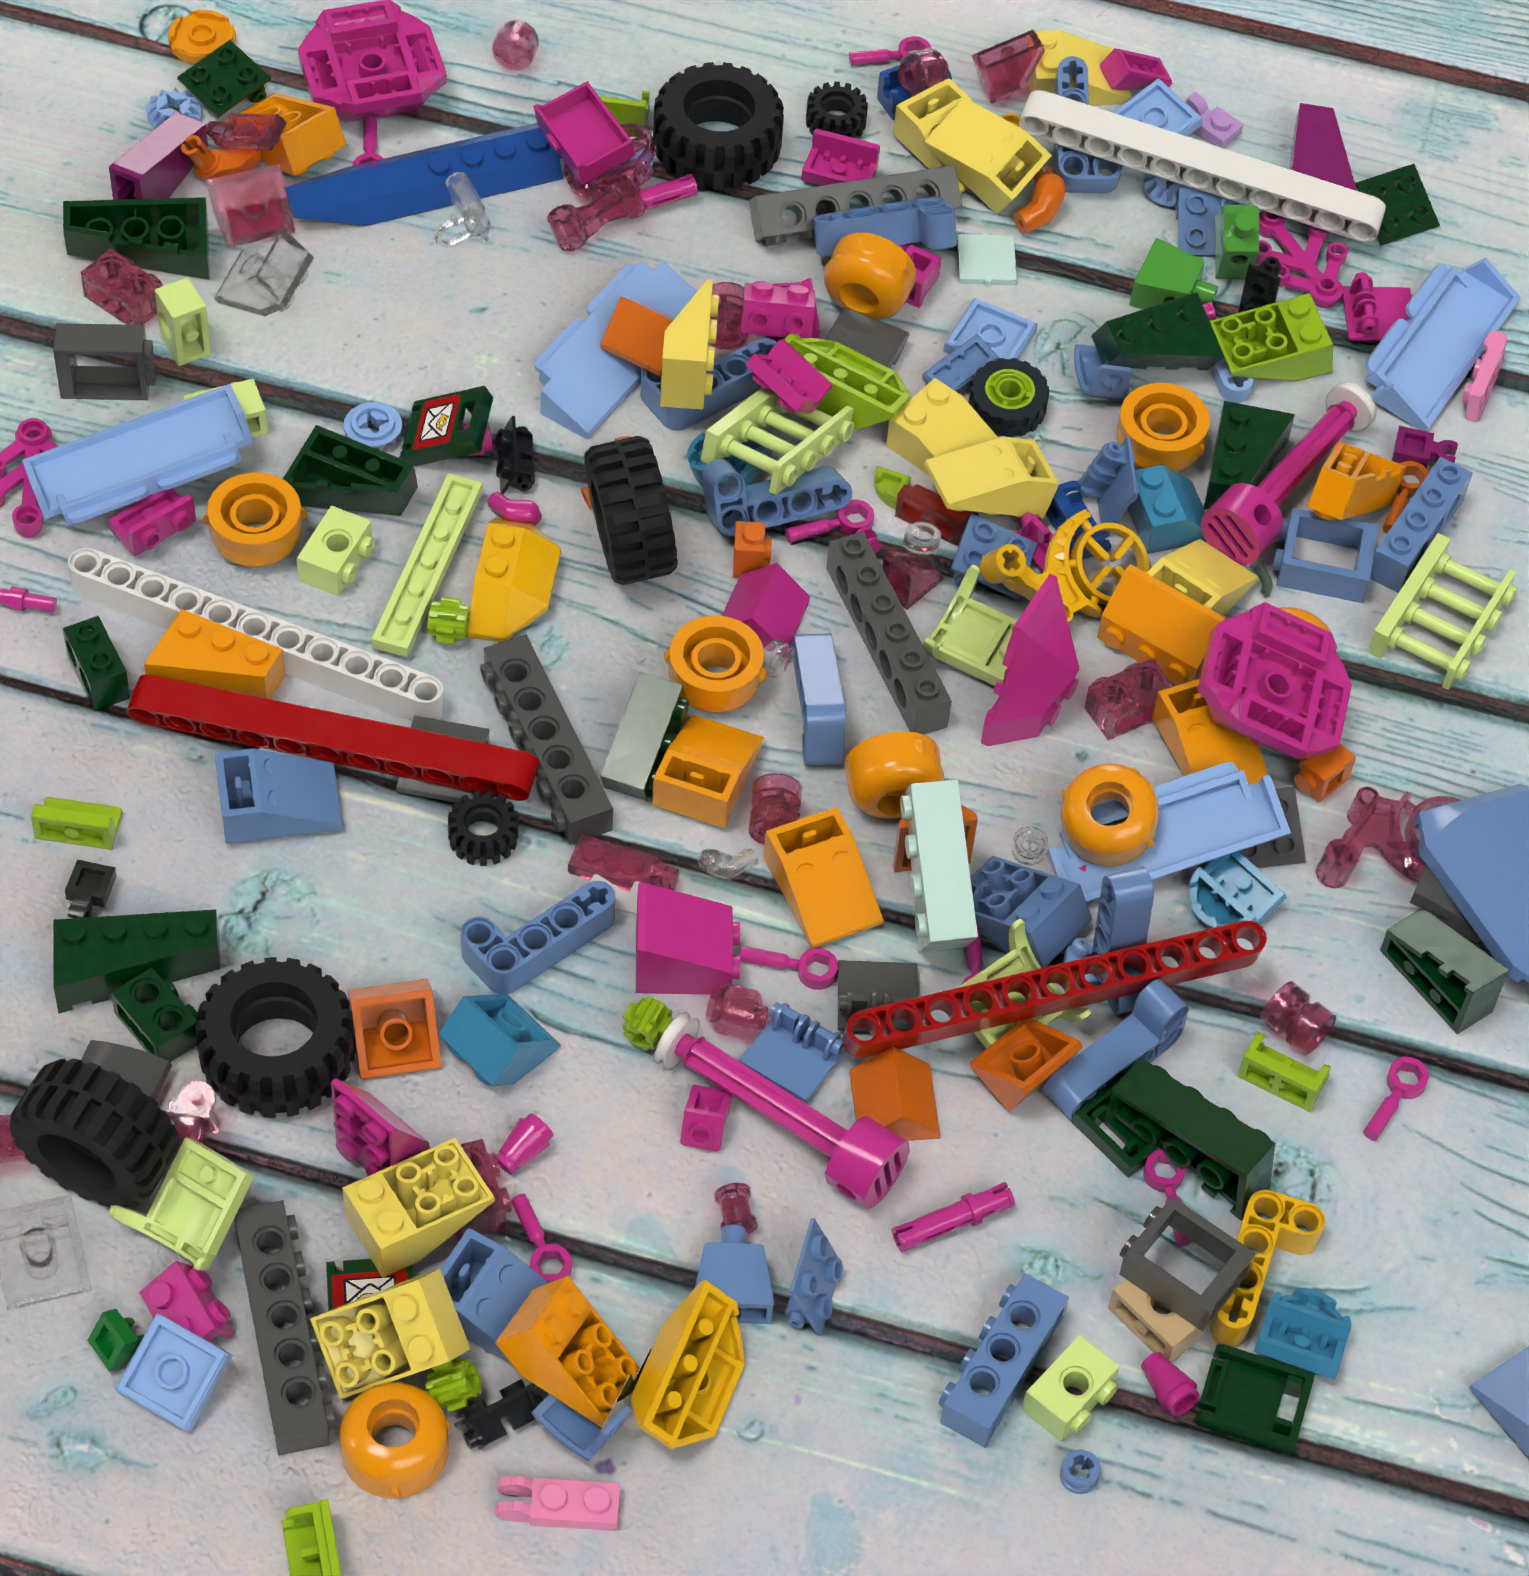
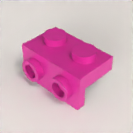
M815 129L812 137V148L802 169L801 180L823 186L874 178L878 170L880 145Z
M755 281L752 284L745 283L741 332L785 338L789 334L800 335L801 338H811L815 313V290H809L802 285H790L788 287L773 286V284L766 281Z
M778 340L767 355L753 354L745 364L754 373L752 375L753 380L764 389L769 390L771 388L779 396L777 399L778 403L791 413H812L833 387V384L785 340Z
M173 488L158 492L108 519L109 529L134 556H137L145 550L156 547L161 541L171 535L184 531L192 523L196 522L194 499L189 494L181 497Z
M175 1261L139 1291L153 1318L156 1313L162 1314L208 1341H211L217 1335L229 1339L236 1333L229 1321L231 1313L224 1303L216 1299L210 1288L212 1280L206 1271H197L194 1269V1266Z

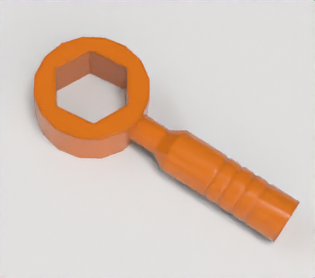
M1414 461L1400 463L1406 466L1404 475H1413L1420 483H1407L1402 478L1397 490L1399 496L1395 497L1383 526L1385 533H1388L1409 503L1408 497H1413L1429 474L1424 465Z

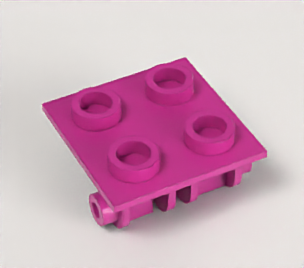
M1357 273L1352 280L1351 286H1343L1342 298L1348 339L1352 341H1381L1396 320L1404 319L1407 321L1409 317L1406 314L1405 308L1412 298L1410 288L1372 287L1373 280L1367 273Z

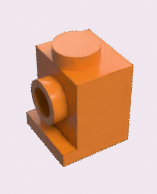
M736 521L733 578H739L742 574L770 565L772 538H765V523Z
M1340 744L1331 753L1302 759L1299 763L1300 772L1294 776V782L1301 792L1308 794L1319 803L1349 780L1356 756Z

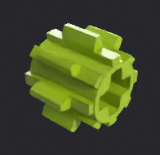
M443 597L441 602L433 601L429 610L427 634L437 636L436 642L454 644L457 639H466L470 606L461 605V599Z
M650 996L646 999L642 997L638 1004L631 1002L622 1017L625 1020L622 1025L623 1035L634 1046L641 1047L643 1050H648L649 1048L654 1050L661 1036L673 1021L671 1017L673 1012L667 1008L664 1002L653 999Z
M460 1356L450 1362L432 1367L433 1370L427 1372L426 1390L438 1401L441 1408L447 1407L450 1413L475 1403V1397L481 1395L482 1378L479 1376L476 1364H472L468 1358L461 1360Z

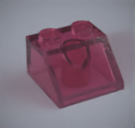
M279 163L205 179L213 212L227 248L296 232Z

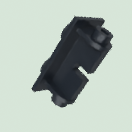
M1276 257L1266 258L1259 267L1251 263L1249 264L1238 313L1276 303L1281 277L1278 275L1282 269Z
M511 416L504 429L500 428L495 438V449L499 453L496 476L500 478L501 494H504L510 485L517 487L520 491H529L535 483L534 462L529 461L533 457V435L525 426L516 427L515 416Z
M520 1379L499 1390L502 1399L488 1406L485 1399H482L462 1409L461 1412L464 1419L454 1423V1426L456 1428L465 1423L468 1432L464 1433L463 1437L469 1449L475 1447L482 1449L489 1443L507 1435L500 1420L504 1417H507L513 1431L535 1420L531 1413L544 1400L540 1394L534 1397L530 1390L537 1385L531 1383L525 1386L523 1380Z

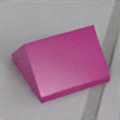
M778 563L740 575L722 616L739 620L748 625L758 635L764 650L786 656L792 643L793 635H795L809 604L810 596Z

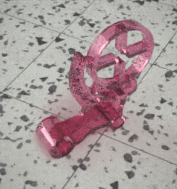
M633 123L620 124L629 137H637L631 140L634 153L642 149L644 150L630 163L625 161L620 164L621 167L610 169L582 185L565 163L564 174L570 189L578 196L592 202L577 208L570 204H564L554 208L548 214L547 221L561 250L574 251L579 249L587 242L589 237L598 232L602 226L611 220L626 215L629 218H638L645 213L646 207L640 195L641 185L648 182L653 176L654 171L650 163L656 153L655 142L646 127Z
M1371 787L1360 788L1347 812L1348 821L1353 825L1344 832L1341 839H1334L1326 846L1315 870L1318 880L1330 888L1345 886L1359 861L1363 849L1373 847L1382 854L1394 869L1418 883L1425 862L1419 855L1417 846L1419 841L1415 833L1413 821L1421 811L1457 802L1460 799L1449 796H1436L1428 798L1416 806L1410 802L1412 794L1408 791L1398 801L1379 796L1378 792ZM1403 809L1411 814L1405 826V842L1399 825L1400 813Z

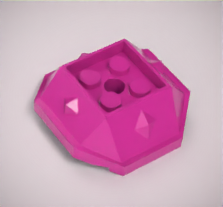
M380 0L323 10L316 20V25L306 35L298 48V59L312 102L335 107L338 118L345 123L364 120L368 116L375 118L386 117L388 115L419 110L434 92L447 83V73L431 27L417 17L402 11L401 7L391 0Z
M1264 602L1247 612L1218 623L1211 630L1197 690L1206 699L1214 723L1249 738L1255 746L1264 745L1286 756H1293L1301 760L1331 753L1340 745L1352 685L1345 666L1335 651L1337 645L1331 632Z

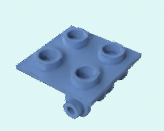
M1179 188L1178 203H1176L1175 215L1178 216V248L1194 256H1215L1216 214L1224 205L1245 204L1195 188Z
M1128 436L1121 445L1117 442L1104 444L1098 455L1078 480L1081 488L1077 492H1080L1082 497L1091 496L1097 498L1100 524L1108 522L1118 524L1123 513L1131 503L1136 501L1139 494V483L1136 481L1134 469L1136 459L1135 454L1132 453L1131 439Z
M971 513L951 566V570L955 571L953 578L956 587L959 588L967 569L971 565H976L980 568L982 557L1003 545L1013 544L1021 548L1026 557V564L1030 566L1037 543ZM980 572L977 582L1018 600L1020 594L1010 591L1002 583H989Z
M776 1002L769 1012L771 1020L739 1059V1062L807 1102L846 1050L840 1034L837 1032L832 1033L820 1026V1022L812 1021L808 1015L803 1016L791 1009L789 1004L784 1003L781 1005Z
M815 1218L810 1219L790 1287L792 1295L790 1296L785 1315L790 1326L802 1328L804 1323H810L816 1334L821 1336L825 1321L832 1314V1297L836 1283H839L842 1279L843 1264Z

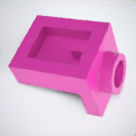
M693 1084L684 1110L680 1143L685 1146L719 1151L722 1145L724 1126L731 1107L732 1095L725 1090Z

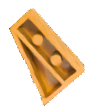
M1338 441L1322 466L1307 507L1313 509L1314 514L1320 518L1344 520L1391 506L1406 466Z
M183 609L180 610L144 663L146 675H154L267 699L272 698L285 678L283 649Z

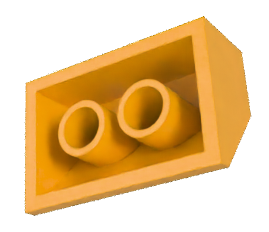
M1129 564L1101 615L1097 638L1104 641L1109 647L1118 649L1132 657L1140 665L1149 667L1165 676L1173 684L1180 685L1200 679L1211 630L1218 623L1226 620V618Z

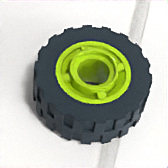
M999 358L997 361L987 362L984 367H980L977 370L976 376H973L969 404L998 437L1007 436L1013 438L1014 436H1024L1026 433L1036 430L1038 424H1041L1044 420L1049 399L1047 379L1045 376H1042L1041 371L1037 367L1034 368L1027 361H1019L1017 358Z

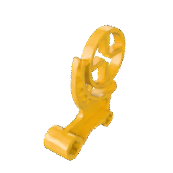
M1085 509L1067 519L1054 533L1046 552L1045 568L1041 574L1035 573L1026 564L1024 552L1013 544L1003 545L985 554L980 561V572L989 583H1002L1010 591L1024 596L1030 602L1049 574L1057 576L1069 622L1073 618V613L1078 610L1090 617H1100L1102 609L1098 606V603L1107 605L1111 596L1101 593L1097 590V587L1109 572L1118 581H1120L1125 572L1120 565L1113 568L1106 565L1100 568L1089 581L1082 564L1084 547L1099 562L1108 559L1111 562H1115L1131 547L1137 560V568L1146 573L1149 571V560L1142 541L1132 530L1121 524L1110 522L1092 527L1088 520L1091 514ZM1081 525L1084 532L1075 541L1071 552V559H1069V548L1072 537L1077 528ZM1098 531H1109L1121 536L1123 540L1109 556L1091 537L1092 534Z

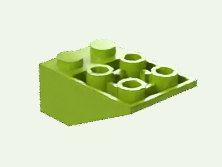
M1310 293L1210 321L1232 377L1300 381L1333 372V343Z

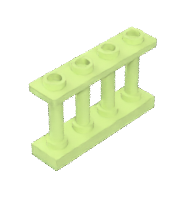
M762 387L706 430L701 461L708 464L715 459H723L730 455L772 474L769 492L777 495L787 486L791 487L804 472L811 471L814 465L824 456L828 457L840 443L848 441L854 430V422H852L854 408L847 405L833 417L818 409H815L812 413H792L820 426L817 430L813 431L780 415L788 410L778 403L777 399L779 396L771 388L767 390ZM769 425L802 442L795 446L762 430V428H766ZM751 440L783 457L777 461L742 443Z
M1437 533L1374 630L1368 653L1381 659L1389 647L1395 649L1398 646L1447 670L1442 688L1449 691L1456 679L1462 682L1471 665V661L1468 660L1471 654L1478 656L1487 639V636L1484 635L1486 630L1488 629L1493 632L1502 616L1501 606L1509 607L1518 589V587L1513 585L1517 572L1510 569L1503 581L1499 583L1451 560V555L1447 554L1451 539ZM1436 573L1439 575L1446 573L1493 597L1485 608L1435 584L1436 580L1433 577ZM1430 597L1477 620L1471 632H1468L1420 609V604L1417 602L1420 598L1426 600ZM1413 621L1462 646L1456 656L1452 657L1403 633L1404 629L1401 627L1405 622L1411 624Z

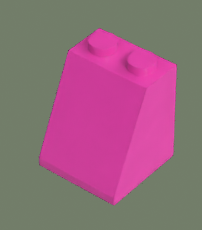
M638 883L635 993L731 995L732 980H740L741 965L740 956L733 955V946H740V922H733L732 906L649 883Z

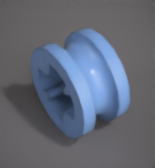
M1082 1449L1073 1450L1068 1453L1063 1459L1061 1466V1483L1067 1490L1075 1494H1086L1092 1491L1097 1485L1101 1467L1099 1460L1091 1452ZM1074 1465H1082L1081 1470L1085 1467L1089 1469L1086 1479H1079V1474L1075 1477L1072 1475Z

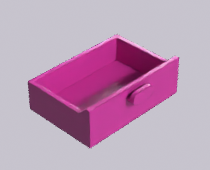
M588 81L544 105L536 104L533 106L537 124L545 134L547 142L554 151L559 153L581 185L635 156L631 139Z

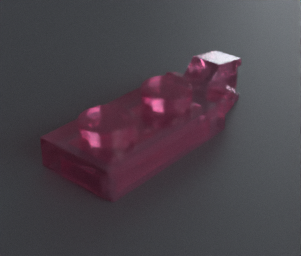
M231 113L227 122L209 121L204 134H207L214 141L215 145L224 150L272 151L279 142L280 135L287 122L278 114Z
M583 834L580 835L568 863V872L572 875L591 880L594 874H598L628 892L635 881L649 883L674 891L679 881V869L664 864L663 860L653 855Z

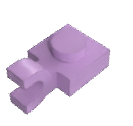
M1194 92L1187 98L1186 104L1202 117L1203 125L1196 129L1195 133L1207 142L1225 148L1241 134L1244 124L1217 106L1212 111L1209 110L1207 102L1197 92Z

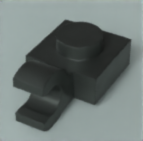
M77 859L65 888L66 900L72 901L68 910V917H91L93 905L105 907L117 877L116 867Z

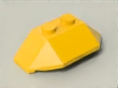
M494 518L488 522L474 578L467 638L494 642L507 641L513 637V633L528 626L548 610L560 560L561 547L533 524L513 522L500 518Z
M707 1280L701 1281L662 1325L631 1395L637 1426L669 1449L715 1437L745 1366L742 1334L737 1320V1315H739L738 1302Z

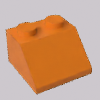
M428 978L347 989L350 1011H352L354 1042L360 1079L442 1068L433 993Z

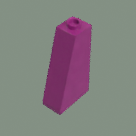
M1300 103L1294 127L1290 170L1357 191L1334 108Z
M175 112L109 166L113 200L170 198L194 165L189 157L182 152L181 145L184 144L191 150L184 140L189 136L197 135L208 147L206 123Z

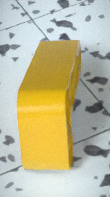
M1260 1190L1252 1194L1246 1207L1237 1241L1247 1248H1255L1260 1253L1255 1255L1250 1273L1242 1282L1248 1285L1250 1289L1238 1287L1211 1322L1210 1332L1212 1338L1218 1344L1237 1347L1245 1341L1256 1311L1274 1247L1298 1255L1310 1254L1316 1249L1325 1226V1216L1319 1207L1270 1190ZM1257 1213L1266 1214L1271 1219H1263ZM1296 1226H1304L1308 1228L1310 1232H1304L1298 1229ZM1231 1309L1239 1312L1236 1323L1228 1320Z

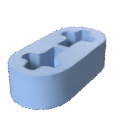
M1224 358L1210 368L1219 393L1224 399L1240 403L1249 398L1253 378L1232 377Z

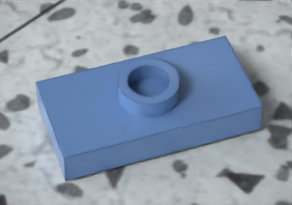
M976 334L925 371L922 375V380L928 384L936 378L957 393H961L971 385L973 376H976V372L980 367H984L989 361H997L999 356Z

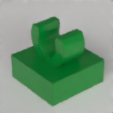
M117 1309L102 1312L87 1340L109 1372L122 1369L130 1355L136 1352L144 1337V1334L136 1336L131 1330L135 1323L133 1318H123Z

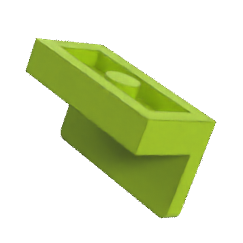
M46 797L43 805L34 804L31 821L34 837L39 840L112 850L122 818V809L109 805Z

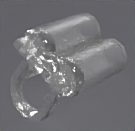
M454 173L448 177L445 185L451 195V202L459 215L441 223L435 229L434 240L442 247L455 246L473 236L481 237L483 242H487L489 240L488 232L491 228V222L485 213V206L466 173ZM464 223L466 231L459 232L456 236L449 239L442 238V234L447 229Z

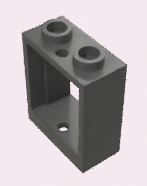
M56 323L53 353L61 399L148 400L149 386L156 385V365L149 364V362L153 361V341L146 340L145 325ZM76 355L136 356L137 367L77 366Z
M1171 1197L1162 1209L1156 1206L1150 1212L1143 1224V1227L1146 1229L1139 1237L1132 1235L1124 1244L1119 1254L1123 1258L1119 1275L1203 1332L1248 1276L1256 1253L1174 1197ZM1168 1225L1225 1263V1266L1201 1295L1144 1257Z

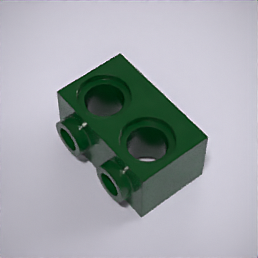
M99 615L62 628L67 657L94 711L130 699L126 669Z
M151 967L111 992L115 1015L146 1052L172 1062L197 1046L195 1024L198 1022L197 1011L192 1005L187 1004L185 1006L179 1000L177 989L168 977L161 978ZM146 1000H154L153 1002L148 1004L142 1003ZM170 1027L178 1028L174 1031H165V1029Z

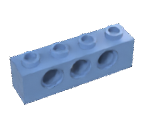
M1442 457L1438 459L1375 550L1370 576L1371 580L1397 593L1400 592L1436 534L1443 532L1464 501L1473 472Z
M1025 1273L1017 1286L1010 1284L1000 1300L999 1306L1003 1309L997 1319L990 1316L981 1330L979 1339L983 1341L977 1351L969 1349L959 1367V1372L963 1373L956 1384L949 1382L945 1387L938 1402L943 1407L940 1423L985 1448L1064 1318L1069 1297ZM1013 1322H1024L1029 1325V1328H1018ZM1003 1354L1010 1360L1005 1362L998 1361L992 1355ZM984 1387L990 1393L980 1395L975 1393L972 1388Z

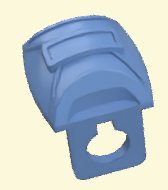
M1075 345L1074 365L1082 394L1099 398H1126L1129 394V382L1133 376L1132 369L1103 364L1095 346Z
M551 1394L531 1414L557 1441L589 1462L623 1426V1422L631 1410L625 1406L602 1432L600 1426Z

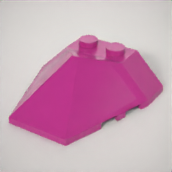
M1048 575L1013 627L1002 663L1007 666L1003 683L998 681L993 692L999 695V698L992 708L987 711L984 721L981 744L985 746L1038 737L1046 724L1052 726L1055 723L1061 710L1060 703L1064 698L1069 700L1077 688L1079 680L1074 677L1080 668L1057 576Z

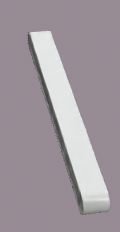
M1035 90L1029 94L1019 120L1020 128L1027 131L1033 137L1248 206H1258L1260 210L1357 241H1374L1378 237L1386 206L1380 199L1047 91Z
M80 548L69 556L68 566L72 589L81 597L166 629L170 627L180 610L183 609L283 649L285 674L413 721L414 715L437 720L443 717V686L439 679L95 549Z

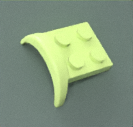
M971 565L967 569L940 623L932 635L924 639L923 647L929 656L995 686L998 681L1003 683L1007 666L1002 663L1017 619L971 598L980 574V568L976 565Z
M1022 919L1016 920L1010 927V952L959 987L1041 968L1028 943L1025 922ZM1053 983L1046 984L1050 992L1062 995ZM1008 993L1009 998L1014 1003H1026V999L1021 993ZM972 1001L969 1003L975 1012L985 1013L988 1011V1008L982 1002ZM1077 1007L1032 1019L1048 1025L1057 1018L1069 1022H1079L1090 1016L1091 1012L1089 1008ZM1018 1022L976 1031L974 1034L985 1049H987Z
M185 1137L147 1215L120 1205L112 1206L109 1215L114 1220L126 1224L176 1251L194 1264L195 1270L207 1271L216 1259L221 1244L255 1175L199 1141Z

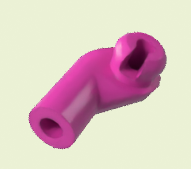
M494 492L488 498V506L508 521L531 523L534 526L541 521L542 514L539 506L533 501L510 500L500 492Z

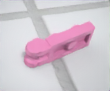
M1496 330L1491 333L1489 332L1484 340V353L1481 359H1477L1472 374L1474 383L1468 382L1466 384L1462 397V403L1467 404L1465 419L1477 422L1482 416L1504 362V350L1508 339L1504 332Z
M506 1476L498 1480L497 1490L501 1494L531 1497V1506L517 1501H503L496 1504L495 1515L499 1519L530 1522V1526L617 1530L620 1483L533 1478L532 1481L524 1476Z

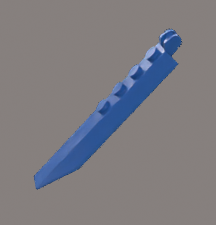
M537 123L346 167L284 187V191L294 218L368 226L563 179L560 158L562 157L557 151L552 149Z

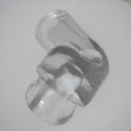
M750 847L734 856L715 849H704L700 852L697 859L699 866L704 872L723 880H731L758 864L757 855Z

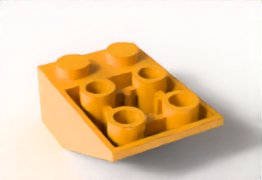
M1200 679L1158 691L1152 720L1184 776L1225 762L1234 763L1238 771L1244 770L1249 785L1259 782L1263 776L1268 775L1259 746H1255L1249 738L1213 722L1207 701L1197 690Z
M692 715L668 747L655 774L652 805L726 828L762 747L764 737Z
M838 807L766 831L763 857L811 949L883 924L884 920L855 839Z
M569 1276L533 1289L495 1342L521 1376L601 1428L608 1418L629 1375L632 1374L634 1380L640 1369Z

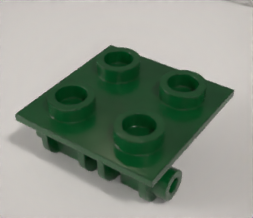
M228 40L179 75L177 80L219 118L246 97L250 102L256 103L265 99L267 94L264 85L271 80V77L231 40Z
M1415 164L1355 183L1358 192L1380 199L1386 206L1377 237L1381 246L1440 226Z

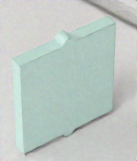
M987 232L982 233V235L957 234L959 283L984 284L986 287L991 286V284L1016 285L1014 235H989Z

